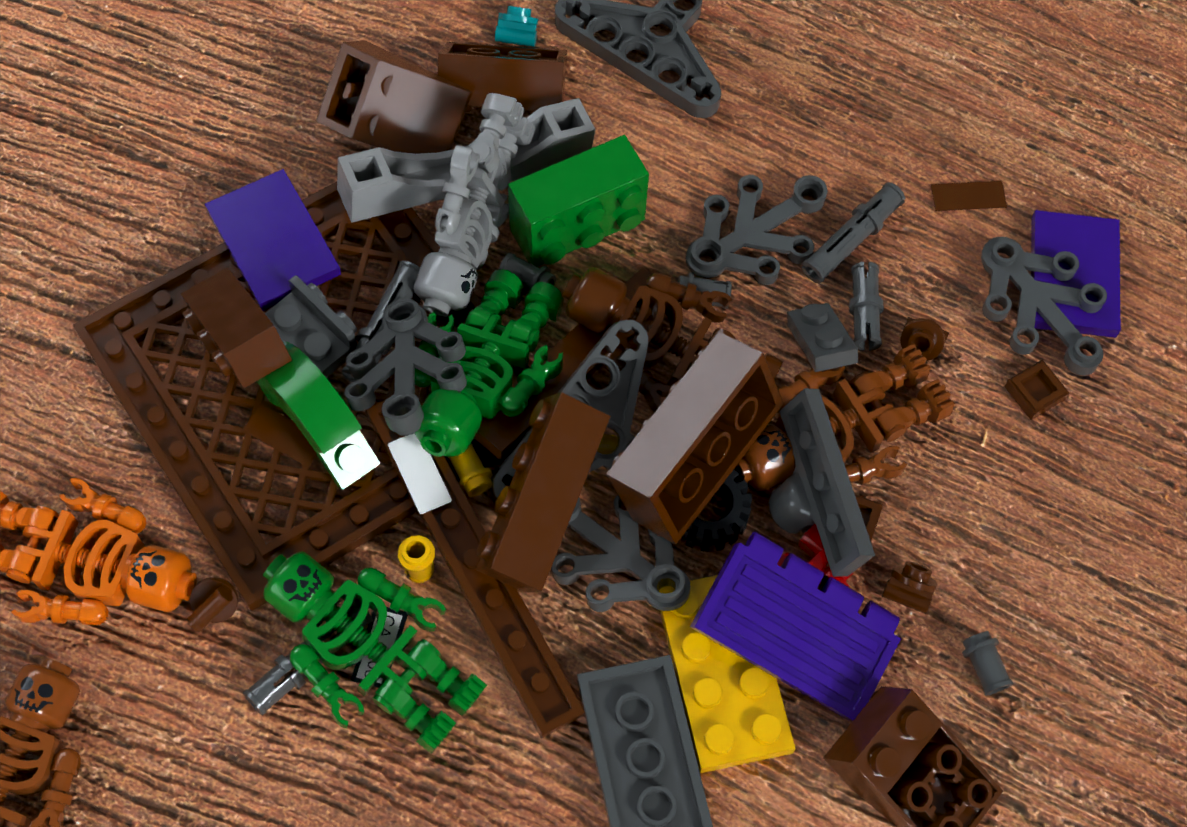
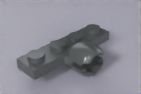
M804 388L779 411L786 434L793 448L796 467L793 474L771 492L769 512L774 522L781 529L791 534H797L800 530L805 533L816 524L833 577L849 576L874 557L875 553L819 389Z

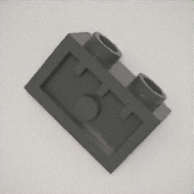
M295 275L288 280L291 293L269 309L265 315L275 326L281 340L299 348L327 378L346 362L347 356L355 350L357 346L355 337L357 328L344 312L339 311L336 314L327 305L328 301L325 295L315 284L309 283L306 285Z

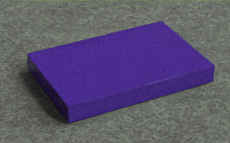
M284 169L205 203L211 220L262 311L273 307L291 293L288 280L295 275L306 285L313 283L316 286L341 275L340 266Z
M1035 210L1031 218V253L1055 257L1059 252L1068 251L1078 258L1079 268L1074 277L1068 281H1060L1055 279L1052 274L1031 271V276L1036 281L1082 289L1089 283L1101 285L1106 290L1107 299L1102 308L1096 313H1087L1081 310L1080 307L1060 303L1055 304L1080 334L1116 338L1121 331L1120 220ZM1058 263L1064 270L1071 269L1066 263ZM1086 295L1089 301L1098 302L1094 295ZM1036 311L1034 328L1052 330Z

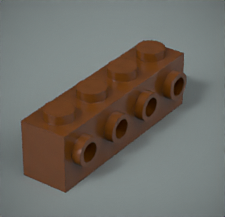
M563 392L549 396L537 403L529 421L533 429L528 442L521 444L512 462V468L516 469L511 484L510 486H505L497 498L494 511L498 513L492 531L487 530L478 545L476 555L480 557L476 571L525 593L542 592L611 416Z

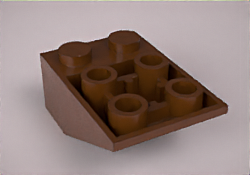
M365 40L343 42L316 121L351 139L395 152L413 154L443 152L452 149L472 91Z
M881 686L823 757L856 794L896 827H976L1003 792L999 785L912 689Z

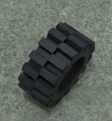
M734 469L715 493L724 500L727 512L721 519L716 521H704L697 517L683 535L687 539L686 546L693 549L694 544L698 543L701 544L700 551L709 552V547L715 545L716 551L724 550L726 542H729L732 546L737 542L739 534L743 535L752 509L750 508L752 496L751 493L747 494L748 484L745 479L741 482L737 481L739 473Z

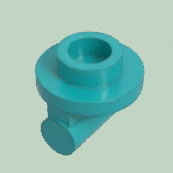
M508 6L507 14L499 13L495 41L535 47L538 18L531 17L532 9Z

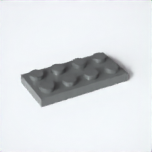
M671 655L577 674V683L585 712L609 827H713Z

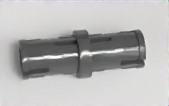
M859 262L851 268L853 275V298L849 301V311L854 316L853 341L858 350L864 351L867 334L869 351L880 348L882 345L880 314L883 313L884 301L879 296V266L876 263L868 262V272L865 278L864 262Z

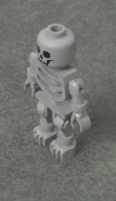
M488 93L481 109V114L487 118L481 121L479 127L481 133L468 147L456 145L450 164L451 178L449 182H444L442 192L446 195L442 209H438L435 220L437 230L435 242L440 248L438 252H431L424 257L413 288L415 294L424 301L423 308L430 313L435 312L438 316L447 317L449 311H462L467 308L478 280L476 270L484 265L490 243L497 241L500 234L498 227L505 222L509 215V204L504 203L507 200V195L499 193V190H504L511 182L510 164L511 158L516 156L518 150L516 144L524 146L530 144L536 129L532 122H528V118L522 117L524 107H522L521 103L517 102L516 98L497 93Z

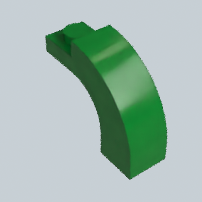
M283 341L292 361L259 379L257 383L270 403L280 407L296 424L337 487L344 490L381 463L360 431L362 427L324 374L299 348Z

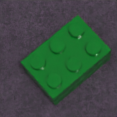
M624 134L509 183V229L529 263L537 267L542 264H554L567 253L581 247H593L601 242L604 237L620 230L623 232L632 230L641 221L645 220L649 173Z

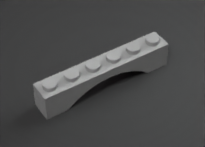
M580 98L540 107L527 117L528 122H532L536 129L530 144L525 146L516 144L518 150L516 156L511 158L510 164L511 181L523 178L592 148L596 129ZM378 147L338 157L337 190L351 223L445 199L446 194L442 192L444 182H449L451 178L450 164L454 149L437 153L413 154L395 152Z

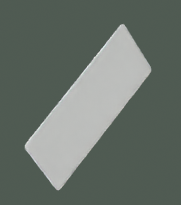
M415 433L388 443L391 454L420 514L429 512L452 501L431 454L422 448Z

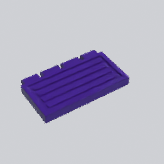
M754 531L745 545L742 543L734 544L690 628L843 718L853 722L872 697L901 640L900 637L894 635L900 618L873 601H869L861 614H859L858 610L863 603L864 596L833 577L827 579L821 590L817 589L824 576V572L792 553L785 558L780 567L777 563L784 548Z

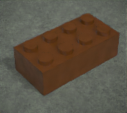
M718 332L712 341L699 351L695 362L681 380L672 385L668 396L655 413L643 422L639 433L625 451H622L615 457L606 475L633 521L675 545L678 543L784 404L764 353Z

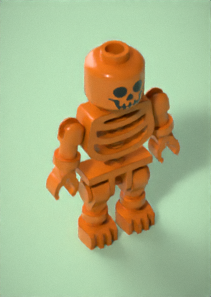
M70 478L71 484L76 490L81 489L86 498L79 496L76 499H68L64 494L59 495L61 500L71 510L92 512L93 518L97 519V521L87 525L77 535L73 544H70L79 523L71 512L61 510L59 515L56 511L44 506H36V508L23 507L21 503L9 502L8 496L0 491V527L15 530L18 527L23 530L22 534L29 539L27 546L17 545L15 550H7L0 545V571L5 572L9 578L21 583L29 584L30 581H33L39 589L49 592L61 563H64L66 587L81 601H70L69 596L56 595L54 599L40 596L32 590H20L16 594L23 602L32 600L38 606H32L26 612H18L15 609L11 611L21 622L35 623L51 618L52 622L57 624H65L67 620H77L84 625H101L107 620L109 615L107 606H120L126 593L131 602L163 612H171L178 608L183 600H190L191 592L197 584V575L192 573L189 557L181 552L155 545L145 546L137 535L145 529L147 524L146 518L141 511L129 505L123 507L117 504L115 497L107 493L100 496L85 481L78 478ZM39 543L46 545L44 551L37 549ZM81 569H84V573H83L84 586H83V587L80 586V574H81Z

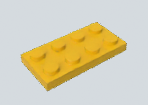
M718 575L690 580V596L685 604L671 611L659 610L700 773L793 754L796 749L777 678L690 628ZM664 586L659 590L660 593L675 591L671 586Z

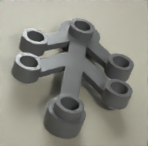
M755 175L743 176L739 180L737 187L739 206L734 232L720 240L721 223L728 217L729 202L722 195L709 196L705 200L703 216L706 219L703 237L691 243L686 252L688 268L692 273L703 278H713L720 275L724 270L751 274L762 285L773 284L778 279L780 264L776 258L764 255L757 259L734 254V252L742 247L787 254L789 260L793 263L802 264L813 254L814 243L809 237L805 235L790 237L767 232L800 212L811 214L819 211L825 204L828 192L825 182L819 177L812 175L799 178L794 185L791 198L753 220L756 202L760 200L762 195L763 183ZM746 186L754 187L757 191L750 193L745 191L743 188ZM804 196H810V197H812L814 200H813V201L806 200V199H804L803 197H804ZM719 206L723 211L716 213L711 211L710 207ZM802 246L807 252L798 253L794 250V247ZM708 256L711 257L714 261L705 262L702 261L700 258ZM770 267L774 272L765 274L760 271V268Z
M1008 237L990 239L984 245L981 252V261L984 269L991 275L989 295L982 307L984 316L993 322L1003 321L1008 316L1012 307L1011 299L1006 295L1010 279L1020 291L1016 328L1009 340L1012 350L1018 354L1026 355L1035 349L1039 341V333L1034 328L1037 311L1067 346L1064 355L1066 367L1077 375L1085 376L1092 374L1103 359V349L1100 343L1095 338L1083 337L1055 303L1080 307L1081 310L1087 313H1096L1102 308L1107 299L1106 290L1096 283H1089L1082 289L1036 281L1028 272L1052 274L1057 280L1068 281L1074 277L1079 268V260L1071 252L1062 251L1057 253L1055 257L1024 252L1018 242ZM998 253L1006 254L1010 258H1002ZM1058 263H1066L1071 269L1064 270ZM1086 295H1094L1098 302L1089 301ZM998 303L1004 310H994L990 304ZM1024 335L1030 339L1031 343H1022L1017 336ZM1080 348L1086 349L1092 354V356L1084 355L1080 351Z
M400 299L386 307L382 321L384 329L361 349L354 350L347 356L346 364L351 376L360 380L354 381L346 387L345 396L352 410H367L376 402L374 391L395 373L394 395L385 400L382 405V413L390 430L398 435L408 436L420 429L424 418L421 404L415 395V368L437 379L440 389L462 391L467 385L463 367L458 363L447 362L460 360L466 353V347L461 334L447 332L428 323L426 311L416 301ZM415 337L436 346L440 359L415 347ZM395 342V349L381 362L376 364L375 358Z
M619 495L614 499V510L620 523L621 541L581 511L580 498H578L567 528L573 529L604 554L575 556L571 553L558 554L551 567L553 578L557 583L571 585L579 579L580 575L629 572L639 580L610 584V582L604 579L590 582L585 591L588 606L596 612H604L609 610L614 605V602L647 600L652 607L658 610L671 611L685 604L690 596V581L684 571L674 566V543L648 529L649 540L655 546V567L640 556L638 523L633 521L628 511L620 508L624 504ZM563 565H571L574 567L573 570L568 573H561L558 571V569ZM664 586H671L675 589L671 593L659 592ZM598 591L608 593V596L602 600H596L592 597Z

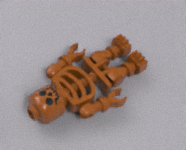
M915 344L901 349L894 357L893 363L883 366L881 371L862 372L849 383L846 378L839 381L846 366H842L836 371L826 370L824 372H815L811 368L809 372L802 371L794 377L795 382L788 387L784 385L778 389L784 403L779 409L780 411L804 388L819 389V386L831 385L838 381L833 395L844 412H841L833 402L822 396L834 435L839 440L844 464L847 463L853 450L854 439L851 429H856L870 453L879 449L882 441L891 442L901 437L912 424L919 426L927 420L931 423H936L950 416L955 403L953 400H950L951 394L949 391L946 392L945 385H940L939 379H936L924 385L917 393V398L907 401L905 406L895 408L893 404L882 405L881 401L886 396L885 392L888 389L896 390L903 385L911 388L928 379L931 368L926 364L927 359L925 356L922 357L921 350H917ZM872 407L874 411L868 413L867 409ZM779 411L777 412L779 416L775 426H766L734 468L739 473V482L745 479L752 488L761 492L780 485L793 474L796 467L793 448L786 434ZM886 447L870 459H866L864 456L854 458L852 464L845 465L850 482L857 481L862 485L871 482L872 477L892 479L900 476L904 472L907 463L903 462L899 466H891L888 462L884 463L886 458L895 459L900 447Z
M45 658L41 666L36 664L22 666L5 699V706L12 715L10 719L0 716V739L7 743L8 747L4 749L5 753H0V827L4 820L21 827H29L32 819L23 814L2 807L1 803H4L3 798L7 797L6 793L30 795L42 791L40 800L44 801L45 804L39 816L34 819L30 827H49L50 825L52 827H65L63 824V812L65 806H71L73 796L69 794L73 777L78 776L81 758L71 748L62 749L63 743L47 733L49 729H60L66 724L80 695V688L74 680L69 678L72 669L52 659ZM8 731H13L15 734L10 736ZM25 754L41 756L36 760H22L26 758ZM18 771L34 774L28 780L21 782L13 781Z

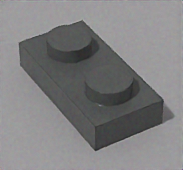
M829 303L809 304L801 309L787 311L788 327L815 372L858 363V348Z

